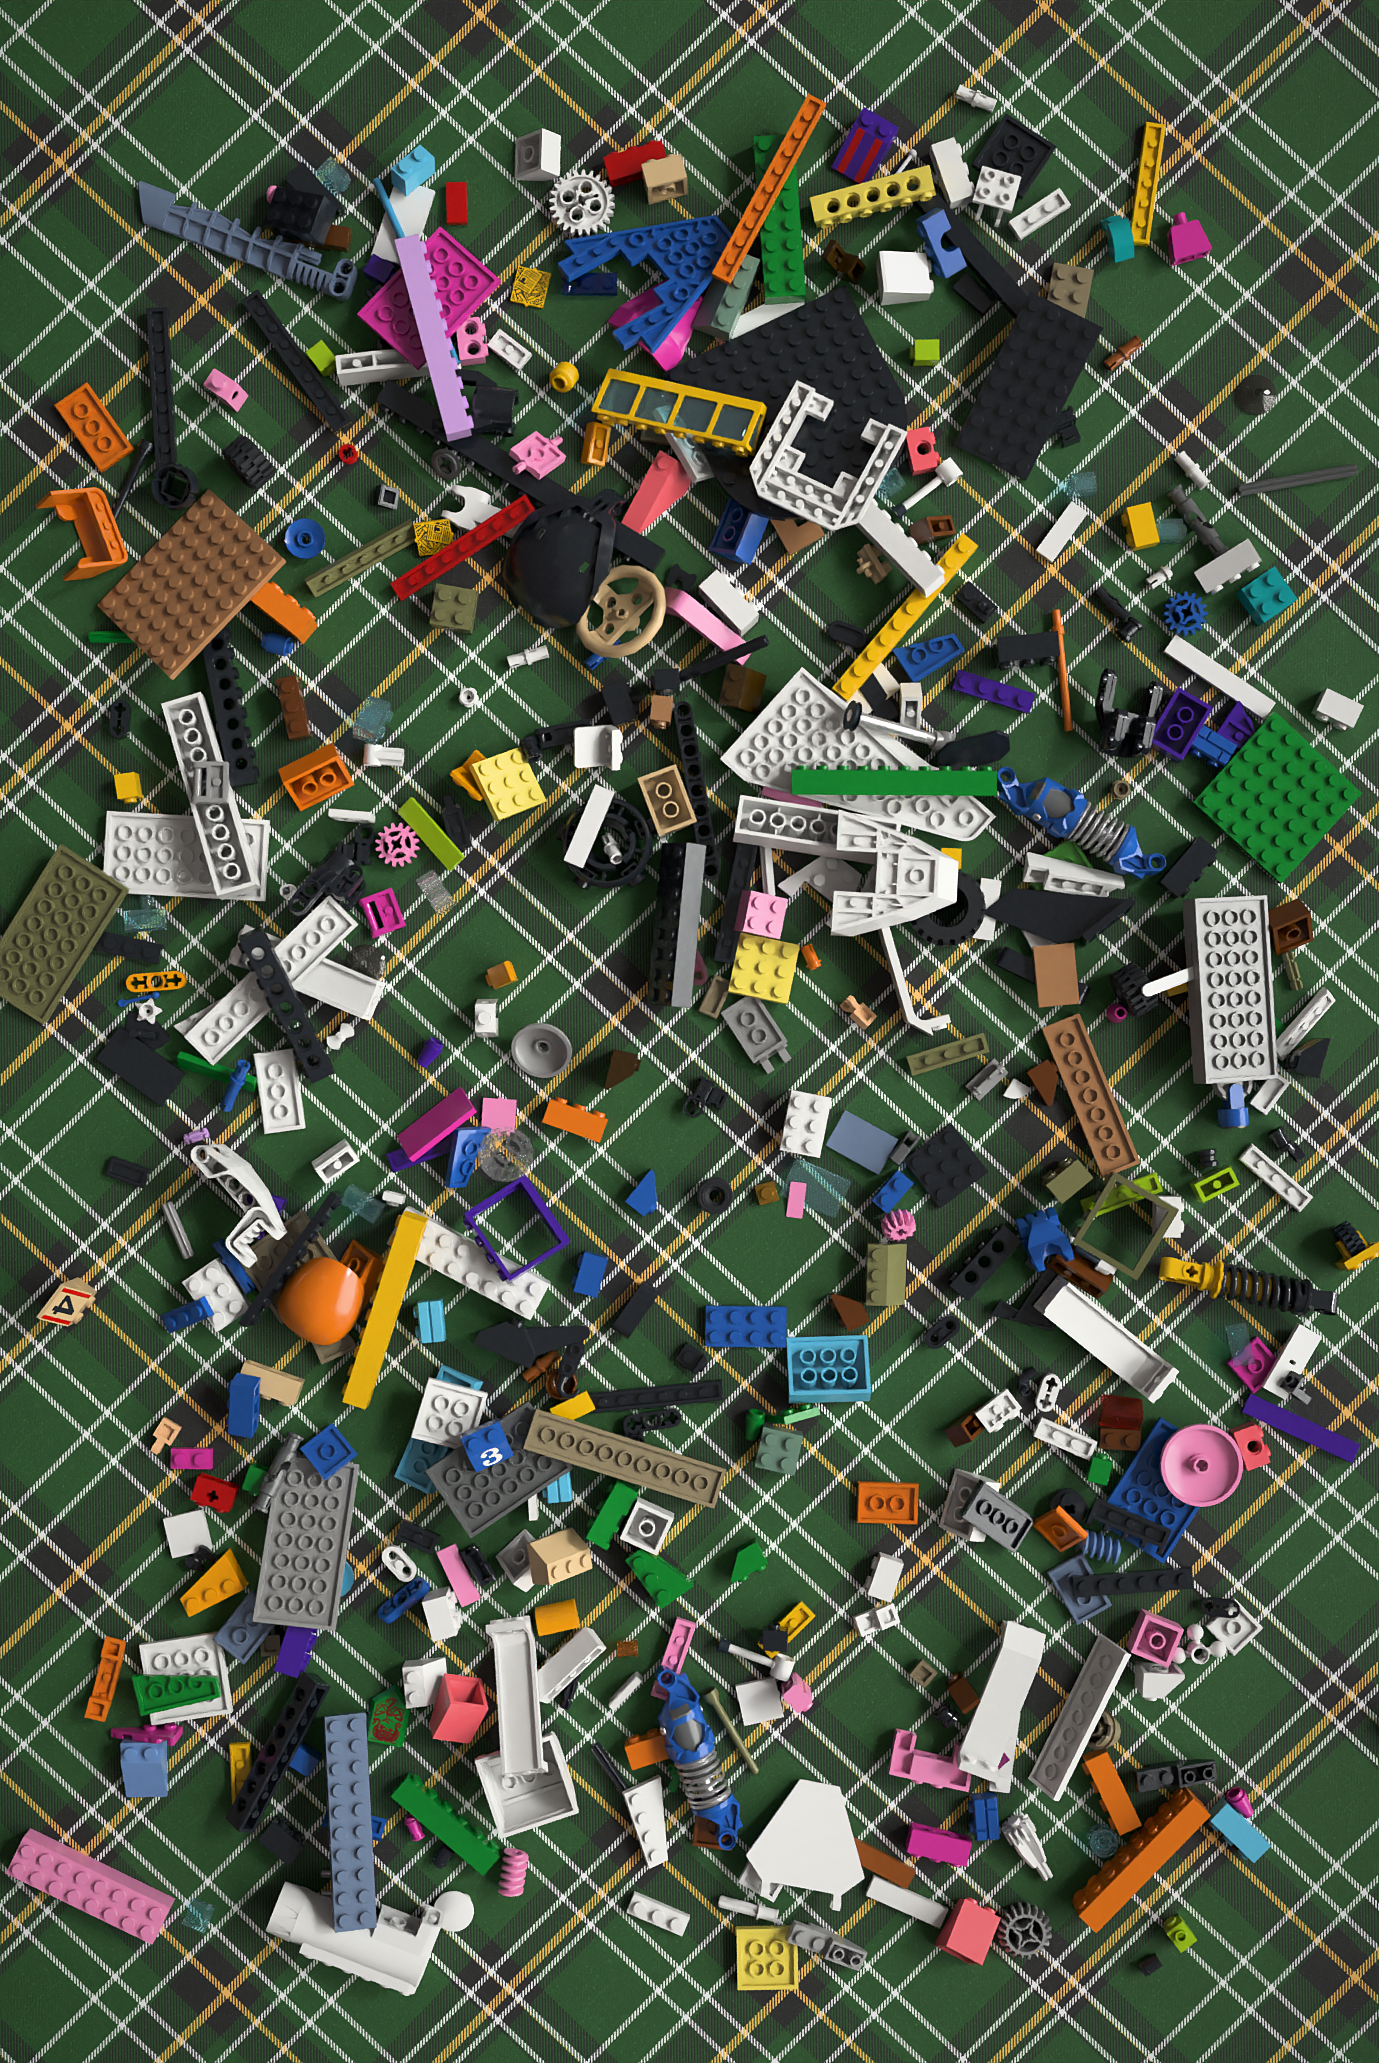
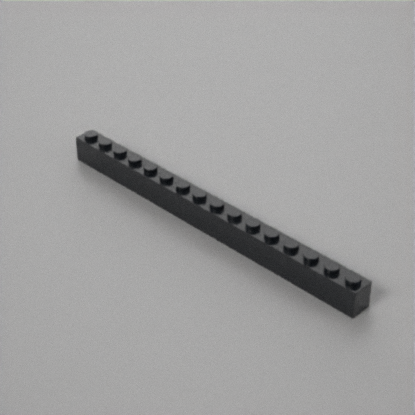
M389 379L376 399L382 412L387 415L392 413L396 416V420L405 426L407 423L413 426V430L419 435L424 436L426 434L431 437L430 441L439 447L443 445L450 451L454 450V454L457 457L460 455L465 458V462L473 468L478 466L487 477L492 479L494 476L499 479V483L507 489L512 487L520 497L527 495L538 508L568 497L577 496L547 476L538 480L526 469L519 474H515L512 467L517 465L518 462L508 452L480 435L448 441L446 433L432 430L433 420L441 417L440 411ZM613 518L616 523L613 551L619 553L620 558L625 562L630 563L632 561L654 574L666 554L665 549Z

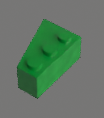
M618 1478L616 1482L611 1481L606 1490L609 1492L606 1499L601 1498L596 1507L598 1509L596 1516L591 1515L586 1524V1527H588L586 1539L606 1551L610 1546L609 1543L612 1537L619 1530L622 1520L629 1512L639 1493L638 1488Z
M639 1547L626 1554L625 1561L660 1609L666 1607L694 1586L692 1578L686 1576L674 1565L672 1566L665 1561L659 1554L654 1555Z

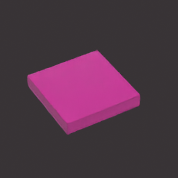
M1255 1336L1226 1363L1249 1390L1255 1393L1262 1387L1261 1385L1277 1358Z

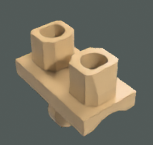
M868 543L857 552L860 558L857 561L861 567L856 571L858 574L864 572L867 578L871 577L874 584H877L887 576L892 567L887 560L880 563L877 557L882 552L875 545L870 546Z

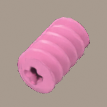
M506 1848L504 1853L509 1856H504L503 1861L508 1864L501 1866V1869L506 1872L500 1873V1877L505 1880L499 1881V1885L504 1888H499L498 1893L503 1896L513 1897L523 1893L524 1878L526 1876L525 1870L527 1869L526 1862L529 1856L522 1850Z

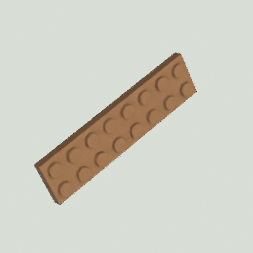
M1080 1013L1041 1028L1101 1177L1105 1178L1108 1173L1112 1175L1114 1171L1118 1173L1140 1164L1141 1162Z

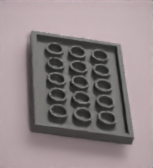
M529 1400L499 1419L514 1456L476 1472L462 1444L425 1469L470 1538L573 1469L570 1463L522 1448L535 1410Z

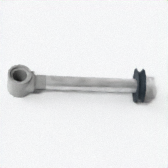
M854 700L847 706L843 718V728L845 730L849 729L852 732L860 724L928 744L935 753L947 742L953 741L956 738V734L937 730L930 733L862 713L861 702L856 703Z

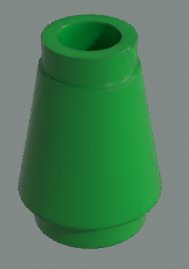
M750 1409L749 1413L746 1414V1439L751 1441L757 1440L766 1420L763 1411Z

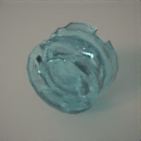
M1097 1824L1089 1830L1087 1841L1095 1855L1106 1858L1112 1856L1117 1851L1118 1839L1112 1828L1105 1824Z

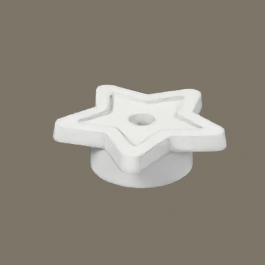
M152 998L144 1004H136L139 1010L138 1021L148 1020L151 1024H154L155 1016L162 1012V1009L154 1005Z

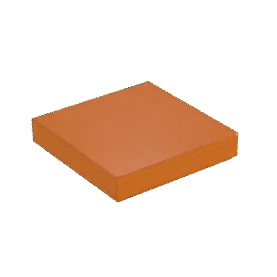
M1060 1506L1038 1517L1033 1523V1526L1060 1552L1086 1539L1088 1535Z

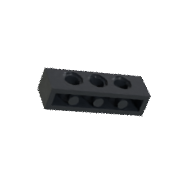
M1002 1223L999 1226L995 1225L990 1230L989 1238L986 1241L982 1240L975 1248L977 1251L972 1256L968 1255L963 1260V1267L959 1271L955 1270L948 1278L950 1280L948 1284L966 1301H969L1022 1242ZM995 1241H1000L1002 1244L999 1251L992 1250V1244ZM981 1256L988 1257V1263L985 1266H979L978 1264ZM968 1271H973L975 1274L972 1281L965 1280V1274Z

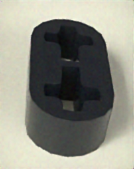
M116 700L111 706L109 730L115 738L125 739L130 733L131 706L123 700ZM122 704L126 711H122L120 718V712L117 711V708H120ZM121 721V727L124 728V731H121L119 735L115 728H119Z
M1207 1597L1201 1603L1202 1611L1208 1616L1233 1619L1238 1617L1241 1611L1240 1605L1231 1599ZM1213 1601V1605L1219 1606V1609H1212V1612H1208L1205 1604ZM1230 1603H1233V1606L1237 1608V1612L1229 1615V1611L1222 1610V1606L1229 1607Z

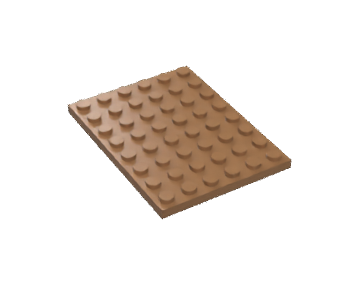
M208 489L97 606L174 680L286 561L219 497Z

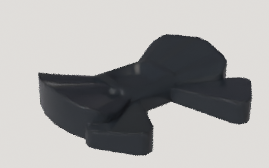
M674 564L666 581L668 586L671 587L679 579L683 582L682 591L687 592L695 584L697 575L688 574L681 570L678 564Z
M200 1545L198 1551L192 1557L185 1559V1564L192 1570L204 1571L201 1561L205 1558L216 1563V1554L212 1553L207 1546Z

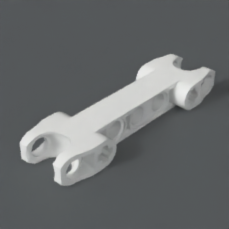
M452 485V493L465 500V507L457 513L443 510L441 517L443 519L449 518V522L457 528L469 532L502 509L489 505L488 502L491 496L473 487ZM522 523L505 533L504 536L513 539L514 534Z

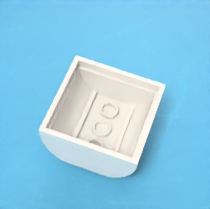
M553 1731L542 1736L543 1761L548 1763V1772L507 1777L501 1771L500 1750L475 1758V1764L500 1839L579 1813L572 1778L559 1740Z

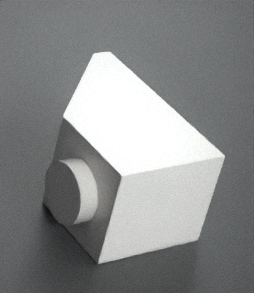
M900 683L899 723L920 729L922 710L921 683Z

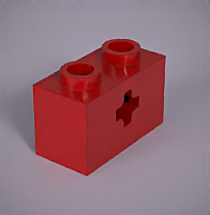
M202 1472L197 1477L190 1500L195 1501L196 1505L202 1507L208 1505L214 1507V1510L219 1513H226L233 1508L240 1485ZM212 1491H216V1498L213 1497Z

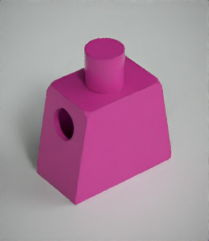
M1184 212L1174 215L1175 226L1171 227L1167 233L1171 267L1208 256L1212 246L1198 220L1187 222Z

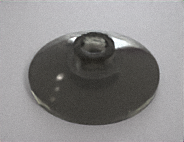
M1250 375L1244 378L1236 389V402L1239 408L1249 415L1258 416L1265 414L1273 407L1276 401L1274 384L1262 375ZM1255 390H1259L1261 396L1255 395Z
M363 944L349 952L346 958V967L379 980L386 970V959L377 947ZM366 960L368 962L367 968L361 966L362 961Z

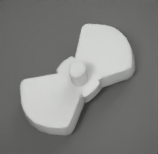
M342 1023L340 1032L333 1036H327L328 1046L331 1049L339 1050L341 1043L346 1038L354 1036L353 1027L348 1023Z

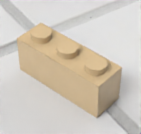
M249 1359L244 1362L240 1372L241 1374L261 1377L260 1397L271 1400V1398L279 1400V1404L290 1407V1405L294 1406L297 1403L305 1379Z

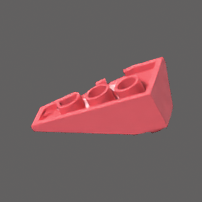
M661 450L659 451L621 523L640 534L686 493L692 481L678 460Z

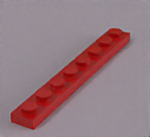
M523 495L390 583L400 600L404 601L522 523L531 512L535 511V508L527 495Z

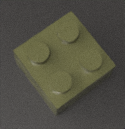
M436 583L430 617L431 627L472 635L479 597L477 590Z
M1073 1157L1062 1159L1058 1163L1059 1167L1054 1171L1049 1170L1042 1176L1043 1180L1040 1182L1052 1198L1061 1204L1093 1179L1082 1163Z

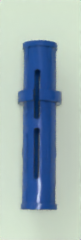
M239 1060L235 1071L229 1077V1085L219 1105L220 1109H223L224 1104H226L223 1111L229 1112L232 1110L239 1090L246 1082V1074L250 1068L249 1062L244 1067L246 1060Z
M220 1239V1243L218 1241L215 1242L213 1248L221 1257L222 1264L227 1266L245 1295H249V1292H254L257 1287L253 1284L236 1257L228 1250L225 1240Z

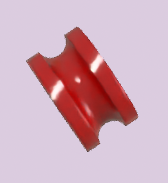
M345 444L339 449V457L345 464H353L357 461L358 452L353 445ZM350 450H352L351 453L353 456H348L347 459H345L346 456L344 455V452H349Z

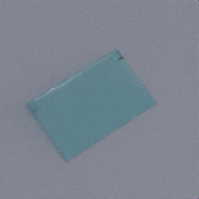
M795 1157L780 1195L789 1198L791 1182L806 1183L804 1206L836 1218L851 1180Z

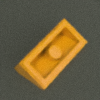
M595 421L587 424L581 463L605 467L611 432L610 426Z

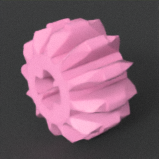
M907 1209L891 1211L890 1214H885L881 1220L882 1232L885 1238H889L890 1241L895 1239L897 1242L900 1239L906 1240V1237L913 1236L912 1232L916 1230L914 1216Z

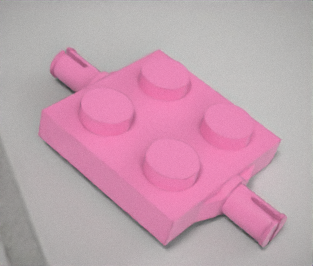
M535 431L512 447L509 455L518 462L517 465L512 467L513 472L519 474L526 469L540 480L565 461L566 455L557 448L563 442L562 437L557 435L552 440H549Z

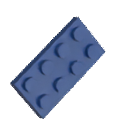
M706 1305L705 1347H786L787 1307Z

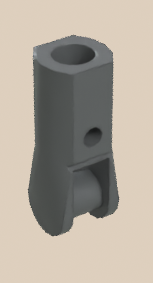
M912 1129L909 1130L888 1157L897 1165L903 1162L921 1138V1136L917 1137L912 1133ZM906 1139L913 1143L910 1147L904 1144Z

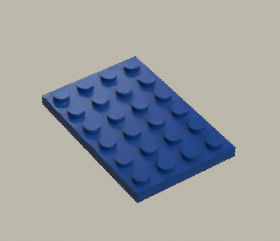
M1159 1416L1141 1444L1139 1451L1136 1452L1105 1501L1172 1530L1161 1555L1156 1554L1158 1546L1147 1542L1145 1547L1141 1548L1139 1547L1141 1539L1130 1534L1126 1538L1127 1541L1164 1564L1200 1507L1186 1504L1176 1498L1162 1480L1159 1464L1160 1455L1166 1441L1179 1429ZM1109 1526L1110 1530L1121 1536V1530Z

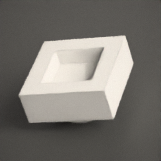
M386 1190L383 1193L382 1200H386L388 1205L398 1207L399 1204L405 1202L406 1195Z

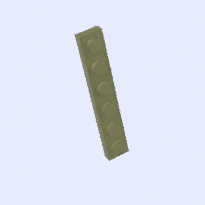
M411 519L305 578L315 598L414 543L416 535Z

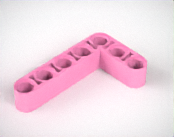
M670 587L664 588L667 605L665 613L680 617L721 652L745 643L741 637L686 592ZM751 654L734 660L733 662L740 666H743Z

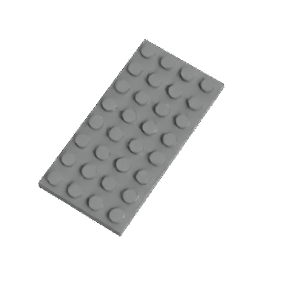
M294 1458L276 1497L271 1501L252 1622L336 1631L359 1464L348 1463L325 1481L307 1458Z

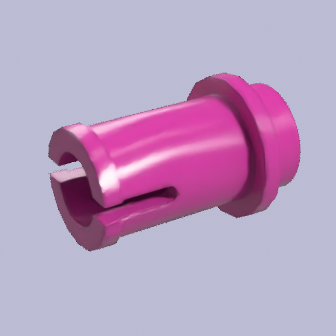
M411 1814L405 1816L404 1824L408 1826L412 1841H419L424 1838L425 1834L419 1821Z

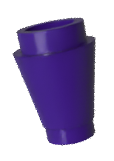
M434 1037L426 1040L417 1063L427 1068L443 1051V1043Z

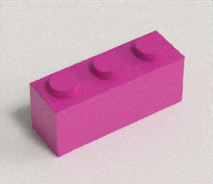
M911 1822L905 1846L907 1852L913 1857L920 1858L924 1856L933 1862L939 1863L944 1861L954 1867H967L972 1841L968 1835Z

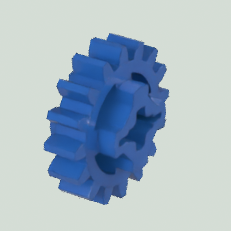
M1187 591L1182 594V597L1179 593L1175 595V599L1171 597L1168 600L1169 604L1163 607L1167 612L1162 614L1163 617H1167V620L1163 623L1170 625L1168 631L1174 629L1175 635L1182 632L1183 637H1186L1188 632L1192 636L1195 634V630L1200 631L1202 629L1200 624L1206 623L1203 617L1208 615V612L1203 611L1206 604H1200L1202 598L1200 597L1196 600L1195 593L1188 596ZM1185 601V604L1183 606L1175 605L1179 602ZM1187 608V610H1186V615H1187L1188 617H1186V618L1184 619V617H1183V616H1184V613H1182V612ZM1188 622L1191 624L1195 623L1193 626L1184 627Z

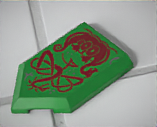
M397 1683L372 1698L366 1723L367 1741L403 1747L411 1708H406V1699Z

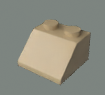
M670 154L663 159H651L641 164L649 205L688 195L687 174L681 154Z

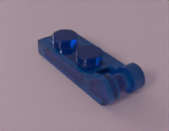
M561 273V280L563 281V286L561 287L562 295L618 296V273H585L572 280L577 281V287H572L571 281L569 282Z

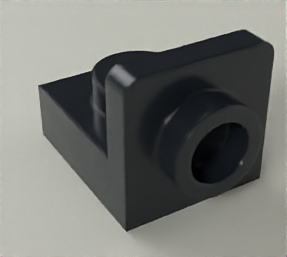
M686 1342L676 1357L677 1361L692 1370V1373L695 1375L698 1371L702 1372L708 1364L706 1361L707 1355Z
M1291 1370L1280 1387L1295 1399L1308 1405L1312 1398L1305 1393L1307 1390L1301 1386L1305 1377Z

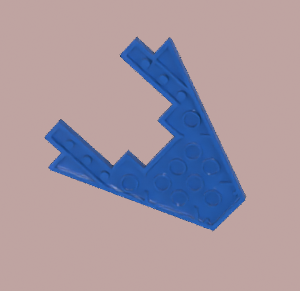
M716 215L569 239L565 241V247L572 256L559 262L558 269L570 282L619 254L622 255L631 267L649 258L667 280L653 289V294L661 305L614 330L613 337L624 351L642 341L653 354L713 280L712 272L732 234Z

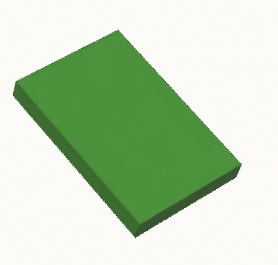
M1067 839L1043 855L1093 868L1081 848L1077 846L1076 841L1070 842V839ZM1029 882L1034 890L1055 892L1044 890L1043 882Z

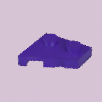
M1240 701L1235 703L1216 731L1219 735L1236 744V749L1238 750L1256 731Z

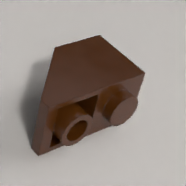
M836 1292L829 1293L831 1299L828 1301L833 1311L838 1310L840 1317L837 1319L842 1329L847 1328L850 1332L870 1322L860 1300Z

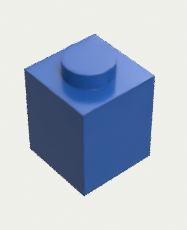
M301 1742L289 1766L309 1778L322 1754L306 1743Z

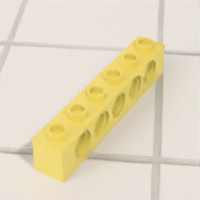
M930 165L810 197L817 228H828L833 223H847L852 218L859 216L861 218L869 217L874 212H887L892 207L899 205L900 207H906L914 201H928L933 196H936ZM916 184L918 188L915 191H909V186ZM891 190L898 191L896 196L891 197L888 195ZM877 195L878 199L875 202L868 201L869 197ZM851 201H858L856 207L848 206ZM832 206H838V207H839L836 212H834V213H830V212H829V209H830Z

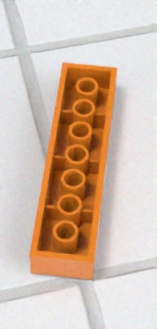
M1187 1787L1176 1789L1172 1794V1798L1167 1803H1163L1153 1817L1145 1821L1144 1827L1139 1832L1137 1831L1132 1834L1130 1841L1117 1850L1113 1859L1106 1861L1101 1868L1102 1870L1097 1875H1093L1083 1889L1075 1893L1072 1902L1077 1914L1095 1933L1124 1906L1211 1816L1203 1803Z

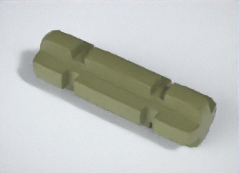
M1293 951L1285 952L1282 954L1283 962H1286L1284 966L1288 980H1291V990H1300L1303 988L1302 980H1299L1300 974L1297 963L1294 962Z

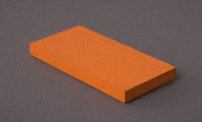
M87 382L54 405L101 473L135 450Z

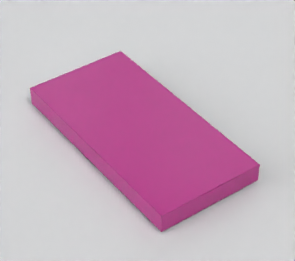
M459 1087L401 1132L397 1138L408 1158L414 1162L477 1111L465 1091Z

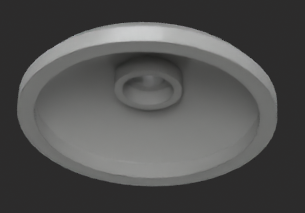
M533 1023L524 1026L516 1033L511 1045L513 1059L519 1068L527 1074L539 1078H549L562 1073L568 1067L572 1057V1047L567 1036L558 1028L545 1023Z

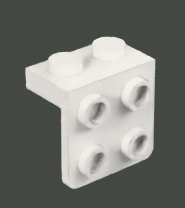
M613 725L576 727L574 729L575 767L607 766L611 770H620V763L623 760L620 751L623 737L620 729Z

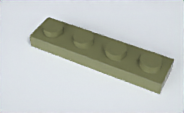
M980 1033L906 1056L911 1075L914 1076L990 1051L984 1033Z

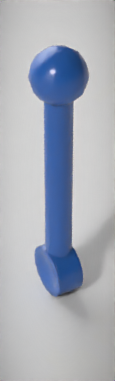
M154 991L152 994L129 1000L120 999L118 1005L125 1007L129 1003L150 998L157 999L159 998V992Z

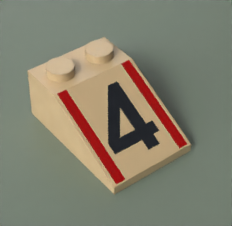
M79 1277L62 1283L37 1315V1318L64 1326H70L73 1323L77 1324L84 1316L82 1314L83 1310L86 1307L89 1308L96 1300L94 1296L97 1291Z

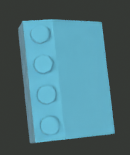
M867 1335L786 1338L789 1404L870 1401L871 1383Z

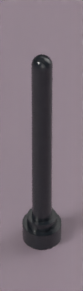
M142 438L138 444L139 454L112 510L115 522H117L146 457L150 453L153 454L155 450L154 444Z

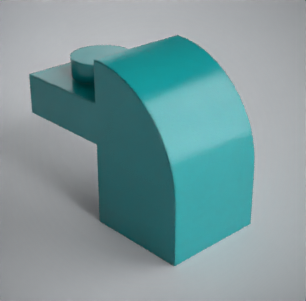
M1121 215L1101 220V228L1108 238V253L1113 261L1117 263L1134 258V240L1128 219H1122Z

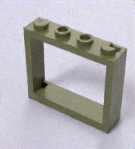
M1114 1171L1112 1175L1108 1173L1102 1183L1105 1185L1103 1191H1097L1092 1200L1095 1203L1091 1210L1087 1208L1081 1218L1085 1220L1081 1227L1077 1226L1071 1236L1074 1237V1244L1138 1280L1179 1209ZM1116 1181L1168 1210L1133 1270L1081 1240Z

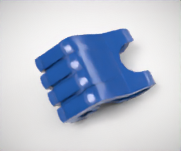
M1049 1207L1044 1209V1211L1037 1210L1034 1212V1215L1030 1213L1025 1215L1024 1219L1014 1220L1020 1240L1022 1241L1021 1243L1037 1273L1046 1269L1044 1260L1050 1254L1061 1255L1065 1262L1074 1259L1072 1247L1067 1236L1060 1229V1222L1054 1208Z

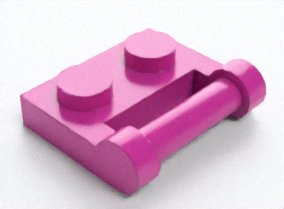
M392 888L358 901L360 907H363L372 931L370 933L372 939L406 926ZM374 901L384 925L381 929L378 927L370 903Z

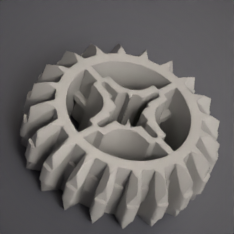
M1020 1902L1018 1903V1908L1011 1905L1010 1912L1004 1909L1006 1917L1000 1916L1001 1923L997 1926L999 1930L997 1936L1000 1938V1945L1004 1946L1005 1952L1011 1951L1012 1957L1018 1954L1021 1960L1024 1955L1029 1960L1031 1959V1954L1038 1957L1037 1951L1044 1952L1045 1948L1043 1945L1049 1946L1048 1939L1052 1938L1050 1932L1052 1927L1049 1924L1048 1916H1044V1911L1042 1909L1038 1910L1037 1905L1030 1907L1028 1902L1025 1904V1907H1022ZM1034 1920L1040 1924L1039 1934L1033 1929ZM1010 1928L1016 1933L1015 1941L1009 1938Z

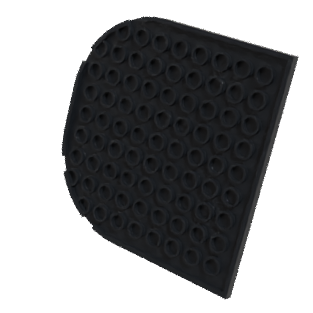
M845 285L663 372L665 380L765 404L767 410L754 456L741 457L736 455V451L731 450L729 446L718 448L707 441L704 444L698 443L724 492L740 504L743 509L771 520L805 519L759 497L749 470L796 381L814 388L816 393L834 401V405L824 422L807 414L790 446L805 453V458L797 472L832 489L842 471L858 479L862 475L876 446L861 439V435L870 418L886 426L891 424L907 432V411L903 395ZM683 398L680 410L691 430L706 432L717 405ZM722 406L712 435L742 441L753 413ZM760 416L749 440V445L751 446V448L755 438ZM906 437L901 447L899 448L893 462L891 463L886 475L891 469L894 468L895 464L897 463L902 453Z

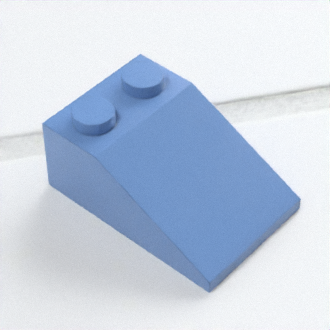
M125 1737L120 1743L126 1797H167V1740L153 1744L150 1742L132 1741V1737Z

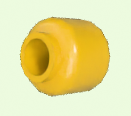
M569 362L557 364L549 376L552 387L561 393L570 391L579 379L578 370Z

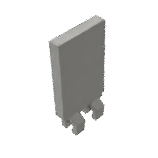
M746 996L721 1012L752 1062L757 1065L761 1063L767 1074L774 1071L768 1058L777 1052L784 1063L791 1060L790 1055L785 1049L788 1046L786 1044L788 1041L760 999Z

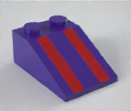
M863 107L831 169L856 184L871 181L895 141L899 127Z

